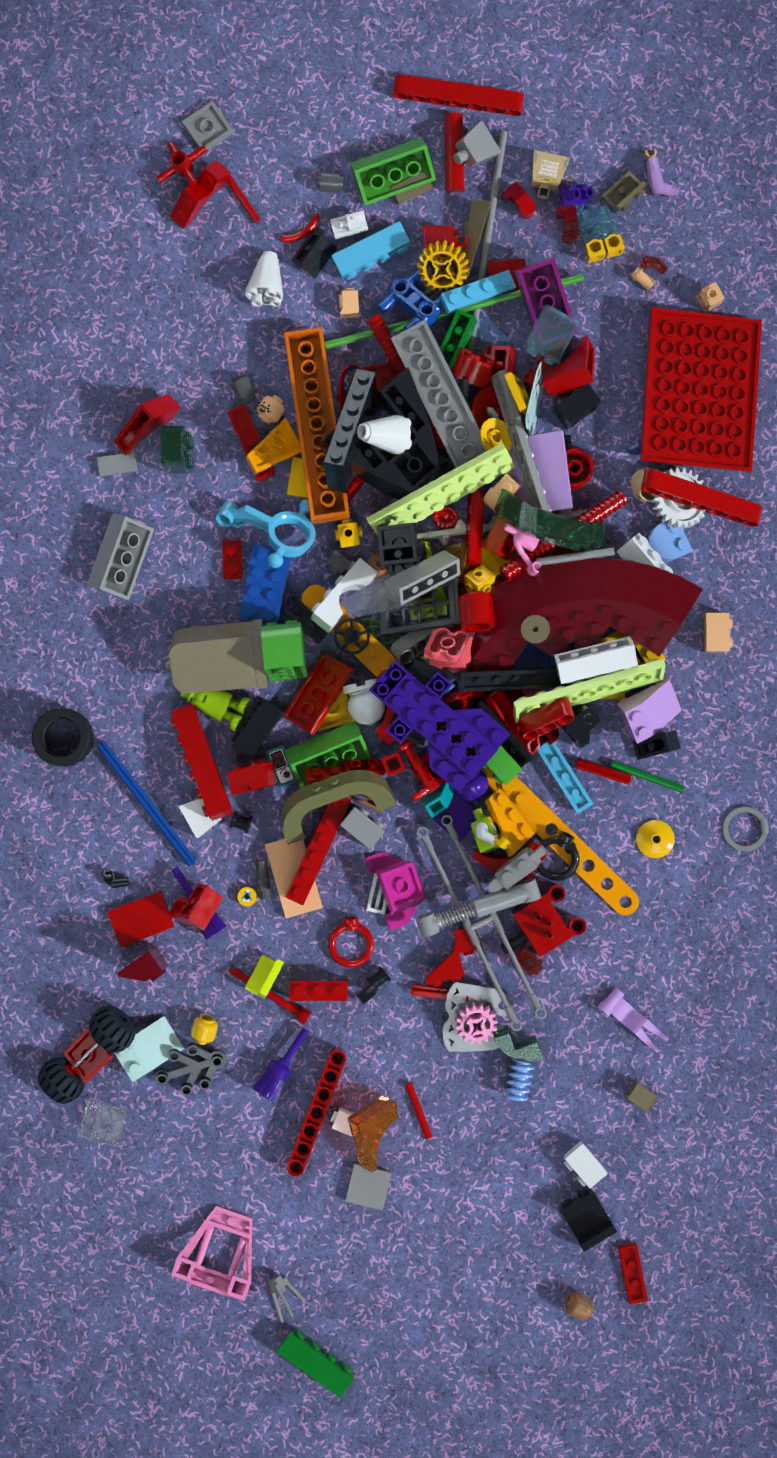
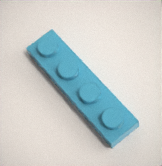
M507 270L444 292L440 295V299L448 314L457 309H462L512 291L516 288L510 271Z
M556 743L541 745L537 752L576 814L593 805L592 800Z

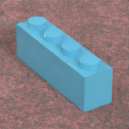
M399 221L331 255L332 261L341 279L350 280L356 277L357 273L362 270L364 272L371 270L374 264L378 262H387L396 253L398 255L405 253L408 247H410V240Z

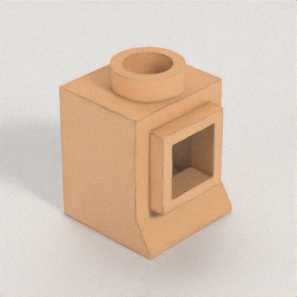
M716 282L701 289L699 294L695 296L704 313L720 305L725 299Z
M344 288L342 295H339L340 318H358V290Z

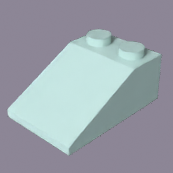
M165 1016L137 1032L131 1045L123 1051L115 1053L131 1081L134 1082L167 1061L171 1049L175 1048L182 1051L184 1047Z

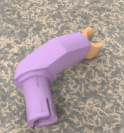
M653 149L652 156L646 150L644 157L647 160V177L652 194L655 196L661 194L677 199L680 187L664 182L659 161L656 157V149Z

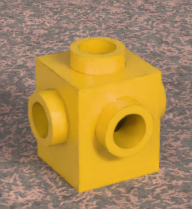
M353 519L341 520L342 524L338 525V529H335L336 540H340L341 548L361 545L360 537H363L362 526H358V522H353ZM348 529L352 531L350 537L346 535Z
M483 564L474 570H470L465 575L464 588L467 593L473 591L488 593L495 586V575Z

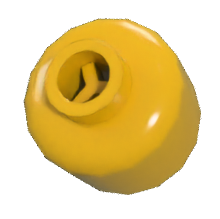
M202 1014L194 1019L191 1036L196 1040V1043L206 1045L215 1039L218 1029V1023L215 1021V1018Z

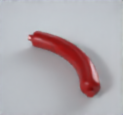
M319 214L313 215L310 223L303 230L295 234L282 235L279 237V240L283 243H289L303 239L317 226L320 220Z

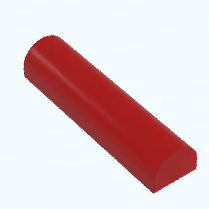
M457 112L444 115L446 192H465L464 162L458 165L453 158V155L458 152L455 144L463 137V114Z
M480 489L468 495L464 552L465 567H478L481 565L485 503L483 499L485 492Z

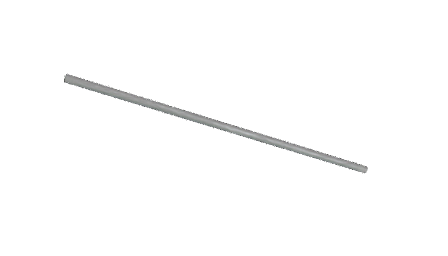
M503 130L500 131L498 147L501 153L496 156L489 200L491 204L486 219L477 281L484 279L486 276L508 133ZM480 309L472 310V315L479 321ZM478 322L467 345V349L472 351V353H474ZM462 378L460 390L466 400L469 383Z

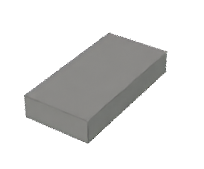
M131 452L126 456L123 453L97 457L100 477L138 472L135 452Z

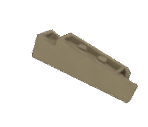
M472 200L469 220H466L462 234H467L468 245L460 246L461 250L459 252L466 253L464 259L469 261L466 265L469 267V271L466 272L467 278L462 279L463 284H457V288L467 285L490 209L491 201ZM454 260L452 267L454 272L458 273V265Z

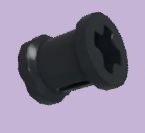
M234 812L229 828L235 827L248 834L253 818H246L238 815V812Z

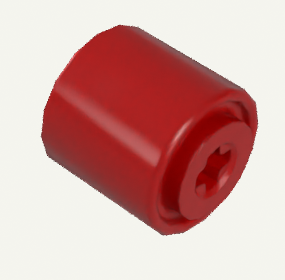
M473 591L457 599L461 631L476 633L495 627L491 594L483 591Z

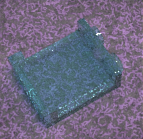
M545 304L523 346L527 348L526 352L534 357H537L538 354L544 357L543 361L551 366L554 364L560 365L562 355L575 331L579 330L582 323Z

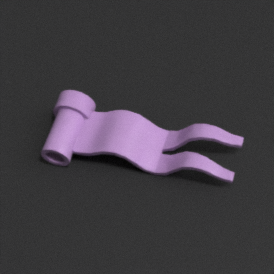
M615 987L604 1002L601 1001L597 1007L608 1017L612 1014L647 1046L658 1053L659 1049L651 1042L641 1027L643 1026L665 1041H668L669 1038L622 998L624 994Z

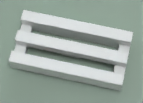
M374 873L366 911L384 915L387 907L385 898L382 910L378 909L382 894L381 885L379 886L375 907L371 908L378 878L377 874Z

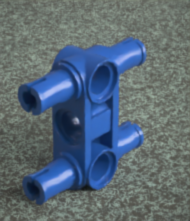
M417 268L407 278L396 279L392 283V288L388 291V295L377 304V308L382 314H385L391 307L398 304L414 318L403 327L404 330L423 320H426L429 326L435 324L437 316L444 307L440 295L434 300H430L415 287L421 281L422 275L418 274V269L420 268Z

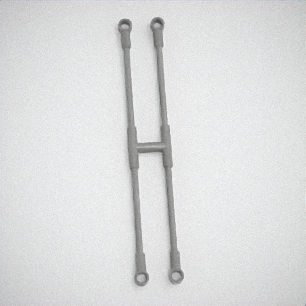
M449 815L443 816L441 819L442 825L446 827L451 839L454 840L481 897L485 896L483 888L458 839L459 836L452 824V817ZM444 818H449L451 820L450 824H444ZM420 827L417 830L418 837L422 839L427 851L430 852L456 908L458 909V906L461 908L436 856L434 846L428 836V829ZM421 829L426 830L425 836L419 834ZM496 912L488 914L472 923L467 918L466 920L462 919L463 926L473 946L475 945L505 1007L504 1010L511 1022V1029L514 1031L521 1030L522 1023L517 1019L512 1007L509 1006L475 933L476 929L490 922L493 923L497 933L500 934L530 996L529 999L534 1007L536 1018L544 1019L547 1012L542 1008L536 994L533 993L503 932L504 928ZM538 1010L544 1011L542 1017L537 1015ZM516 1021L520 1023L518 1029L513 1028V1023Z

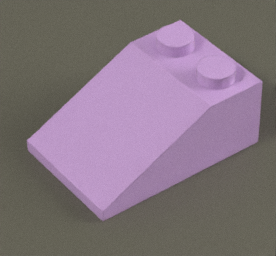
M669 678L617 703L629 735L637 744L654 736L681 711Z

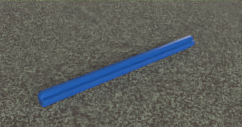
M106 742L100 743L97 749L186 865L190 867L195 864V857Z

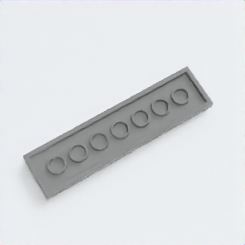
M423 320L391 337L405 368L409 367L419 396L455 468L486 452L487 450L480 439V428L427 321Z

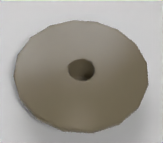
M532 615L523 621L521 633L526 641L538 644L548 637L550 626L544 617Z

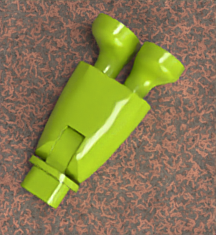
M222 690L195 693L181 692L180 695L188 699L187 702H191L196 708L220 722L223 719L229 721V728L234 732L238 729L243 716L228 711L227 707L245 714L250 698L247 697L234 700L232 699L233 694Z

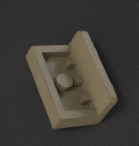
M629 170L602 195L601 199L617 215L620 211L625 212L631 206L630 202L634 198L639 199L645 193L646 183L645 181L641 183Z

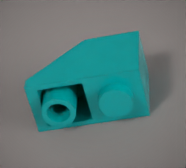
M449 783L440 784L430 794L427 792L425 796L420 798L421 803L431 818L449 807L455 791Z

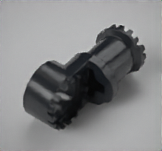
M381 966L375 974L366 978L370 985L363 989L364 992L361 991L357 995L362 1004L369 1001L381 985L391 980L389 975L384 973L385 970Z

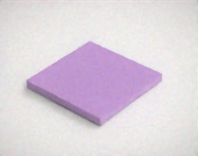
M555 431L528 436V444L533 451V459L539 470V478L545 489V497L551 507V511L573 508L564 432ZM511 446L508 453L516 468L512 469L509 474L522 486L513 497L532 507L513 446ZM505 474L494 479V486L503 478Z

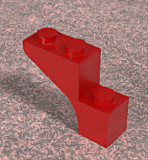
M217 160L205 166L197 180V184L184 188L169 217L183 229L186 228L208 199L225 185L231 172Z
M495 690L486 698L487 706L533 755L540 748L539 737L525 740L519 723H515L513 707L502 690Z
M464 927L453 930L455 935L454 948L426 976L427 985L437 987L443 985V981L450 980V983L462 980L461 977L465 976L459 953H463L464 956L474 954L476 947L475 945L473 946Z

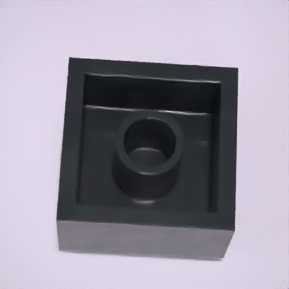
M589 384L573 389L570 396L564 395L557 401L553 413L566 430L573 427L599 407L601 400Z

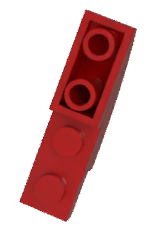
M380 759L345 760L342 767L305 768L304 775L307 784L311 785L314 782H319L333 775L351 770L371 771L380 776L385 774V770Z

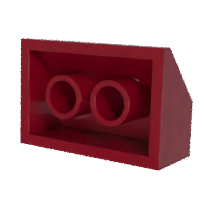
M155 946L116 974L122 978L144 982L151 979L153 982L166 972L165 968L168 966V963Z

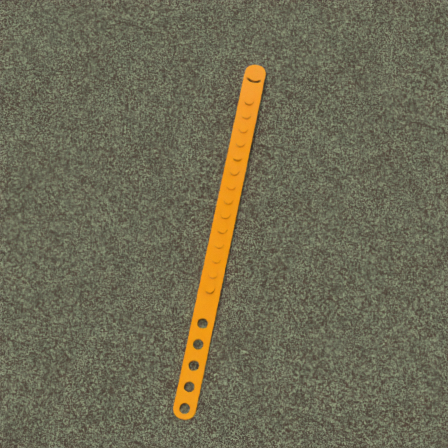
M320 585L309 586L302 594V603L312 610L317 602L321 604L324 601L323 596L327 590ZM340 603L343 615L332 628L331 633L333 635L335 628L341 621L354 618ZM350 622L341 625L338 631L346 632L350 629ZM353 622L354 629L358 632L365 631L361 624ZM367 633L359 637L358 642L361 647L366 643ZM371 633L367 647L362 652L353 654L376 677L384 670H387L394 660L402 665ZM337 634V639L344 645L346 642L344 636ZM349 644L346 647L349 651L359 650L355 644ZM442 725L439 729H445L446 726ZM466 748L465 750H467V753H465V754H466V755L471 754V753L469 752V750ZM483 767L481 769L488 778V787L493 792L500 788L531 829L542 840L558 836L560 831L567 832L574 837L573 843L580 856L576 873L617 913L630 915L638 908L639 898L637 894L517 776L507 785H504L502 782L498 784L492 777L494 773L490 768L486 770ZM550 823L557 826V832L552 836L548 835L545 830L546 826ZM558 844L549 845L569 866L571 865V853H566L564 848ZM588 859L594 863L593 870L589 872L585 871L582 866L583 862ZM604 878H610L613 882L612 887L608 890L603 889L601 886V881ZM623 896H628L631 899V905L627 908H623L620 905V899Z

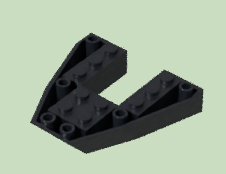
M409 367L401 370L374 395L391 416L400 415L410 419V439L412 441L410 449H406L401 454H393L386 460L375 446L359 439L356 433L352 455V474L380 492L398 500L444 475L431 424ZM336 427L317 443L325 454H327Z

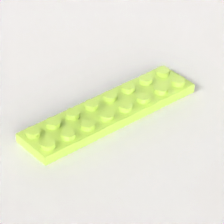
M502 442L367 517V521L377 536V527L422 521L435 511L442 510L444 506L458 501L465 495L475 492L483 485L493 482L494 479L503 474L509 473L516 466Z
M651 659L645 664L633 666L629 669L613 671L604 676L597 675L587 681L579 680L566 687L558 686L552 691H541L532 697L518 698L513 702L515 723H519L520 717L562 698L569 699L571 707L663 681L666 666L664 659Z

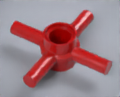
M169 142L167 147L172 154L170 158L172 166L156 176L158 181L162 183L173 174L178 173L180 176L186 177L191 186L196 185L197 181L192 174L194 169L192 161L208 150L203 144L189 155H186L183 151H178L173 142Z

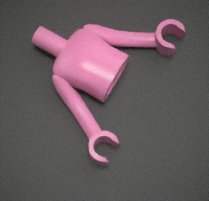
M548 521L543 526H533L523 522L517 528L509 523H506L504 526V530L513 535L514 546L527 564V572L531 576L539 573L536 569L541 567V563L537 561L532 563L523 548L532 552L540 539V534L537 532H542L544 535H549L553 532L550 530L555 526L552 521Z

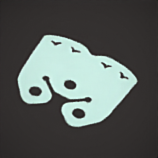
M540 362L536 371L526 412V429H529V436L534 434L543 387L541 381L545 371L541 375L540 388L539 383L537 384L541 374L542 362Z

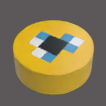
M244 887L238 892L237 898L241 905L251 906L256 902L257 893L251 887Z

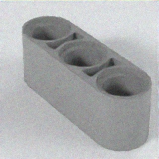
M429 618L424 622L433 621L434 618ZM441 627L408 632L392 644L391 653L401 664L411 663L424 653L433 630Z

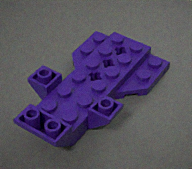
M394 660L369 689L371 693L398 714L386 729V732L400 744L413 729L419 732L428 740L430 768L460 792L498 751V748L509 737L510 733L482 708L453 710L440 698L451 687L452 683L438 671L423 684ZM438 721H445V729H436V723ZM460 734V741L451 742V735ZM467 747H475V753L473 755H466L467 750L465 749Z

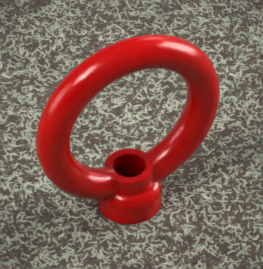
M344 917L343 924L337 926L332 931L328 940V950L332 959L339 965L349 968L358 967L368 961L374 949L372 934L365 926L359 924L358 917ZM359 931L364 936L366 949L361 957L355 960H347L338 954L336 940L342 932Z

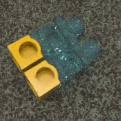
M607 205L597 207V217L592 218L590 210L581 211L579 214V231L588 264L603 260L605 255L606 258L621 255L625 249L614 213H610Z

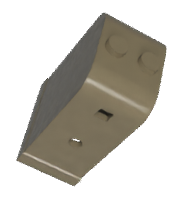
M262 619L177 630L172 636L170 652L168 653L169 660H167L168 672L172 673L175 688L183 693L268 688V677L264 670L261 640Z

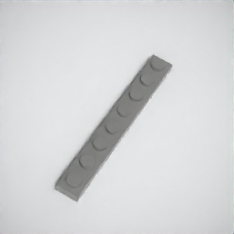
M501 370L492 375L491 380L532 508L537 510L535 518L538 524L552 518L551 507L547 503L545 489L539 478L540 473L533 459L534 454L528 444V435L522 425V416L518 412L516 402L504 375L506 372Z

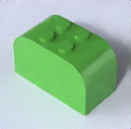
M296 620L286 621L285 624L270 622L266 623V626H261L264 670L269 681L307 678L305 644L301 623Z

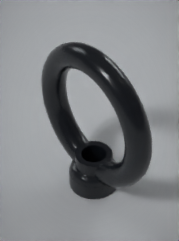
M560 831L558 836L548 837L540 842L545 848L552 844H558L563 848H567L572 855L570 867L562 873L548 871L541 862L537 870L543 877L553 881H561L571 877L576 872L580 856L576 846L572 843L574 837L571 834Z

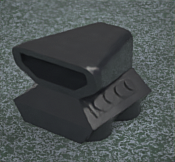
M581 704L572 708L575 719L561 726L578 748H583L589 744V733L598 735L602 731L600 720L592 709Z

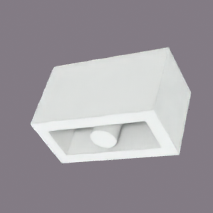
M582 1141L563 1155L566 1160L564 1162L566 1167L570 1171L575 1170L578 1174L576 1177L583 1186L587 1185L590 1189L608 1174Z

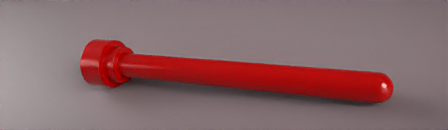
M234 967L229 970L231 975L245 984L248 983L249 976ZM269 990L266 996L296 1015L297 1021L303 1025L312 1013L307 1008L296 1007L271 990Z

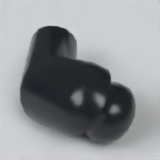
M109 869L103 871L102 879L111 888L129 886L128 877L118 878Z

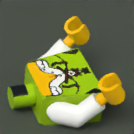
M484 808L474 810L473 814L476 821L471 823V827L480 853H490L500 848L503 850L507 849L511 842L504 836L500 838L499 828L492 817L486 816Z

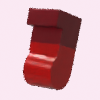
M517 181L502 193L501 199L505 204L511 201L518 209L521 218L530 219L533 217L536 204Z

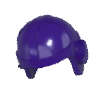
M480 770L460 792L457 791L459 796L468 801H474L475 799L479 801L486 796L485 792L488 789L486 774Z

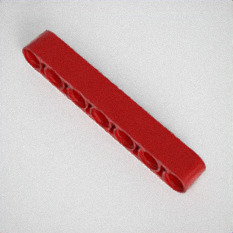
M402 74L395 76L392 96L397 99L511 116L522 115L524 94L517 91Z
M646 469L644 471L641 490L646 493L752 527L759 526L762 506L757 503L658 470Z
M334 1048L329 1054L288 1161L287 1171L293 1177H298L304 1172L345 1065L346 1052L341 1048ZM340 1053L343 1056V1060L335 1062L332 1058L333 1054ZM328 1071H333L336 1074V1078L328 1080L325 1074ZM325 1089L329 1092V1096L321 1098L318 1092ZM316 1107L320 1108L322 1110V1114L320 1116H314L312 1114V1109ZM313 1126L315 1133L307 1134L305 1127ZM298 1145H307L308 1151L300 1152ZM298 1162L301 1165V1169L293 1170L291 1164Z

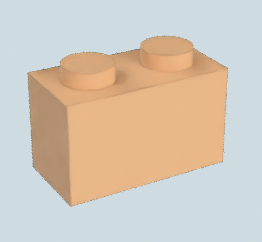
M729 613L703 614L704 653L729 652L730 648H732L733 639L732 636H729V629H732L733 621L732 617H729Z

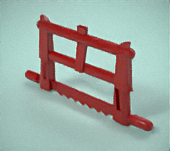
M438 721V722L436 723V725H437L436 729L439 730V727H441L442 725H444L446 722H445V721H443V722H439V721ZM455 735L451 737V742L453 743L460 741ZM404 739L398 746V749L404 751L413 767V771H417L425 786L412 795V800L417 801L425 796L427 792L430 794L440 784L447 782L440 776L434 779L425 766L429 762V752L419 757L412 747L415 742Z

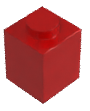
M399 752L381 759L388 777L406 770Z

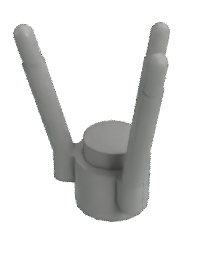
M278 1275L268 1282V1289L280 1323L283 1324L284 1320L276 1295H279L290 1317H293V1313L283 1295V1292L287 1290L285 1286L301 1301H304V1297L289 1283L287 1277L282 1278L281 1275Z

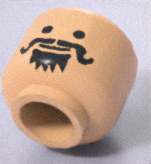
M276 395L273 397L265 396L257 407V412L259 413L257 416L267 424L271 422L276 423L285 411V407L282 405L283 400Z

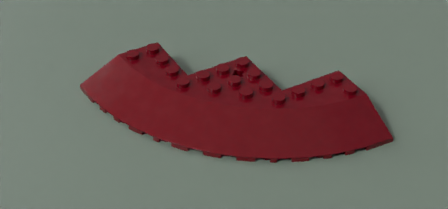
M607 557L543 565L536 569L539 573L534 576L529 575L526 570L520 575H516L511 581L505 580L492 587L488 592L492 595L495 627L483 632L468 633L469 636L473 637L470 649L471 663L468 671L511 669L528 643L522 636L521 625L527 617L532 615L544 617L549 623L550 633L543 642L531 644L553 658L555 654L598 644L610 625L626 636H630L632 640L660 657L685 620L703 588L681 576L652 565ZM460 623L449 625L447 629L451 633L461 631ZM568 642H576V648H569Z

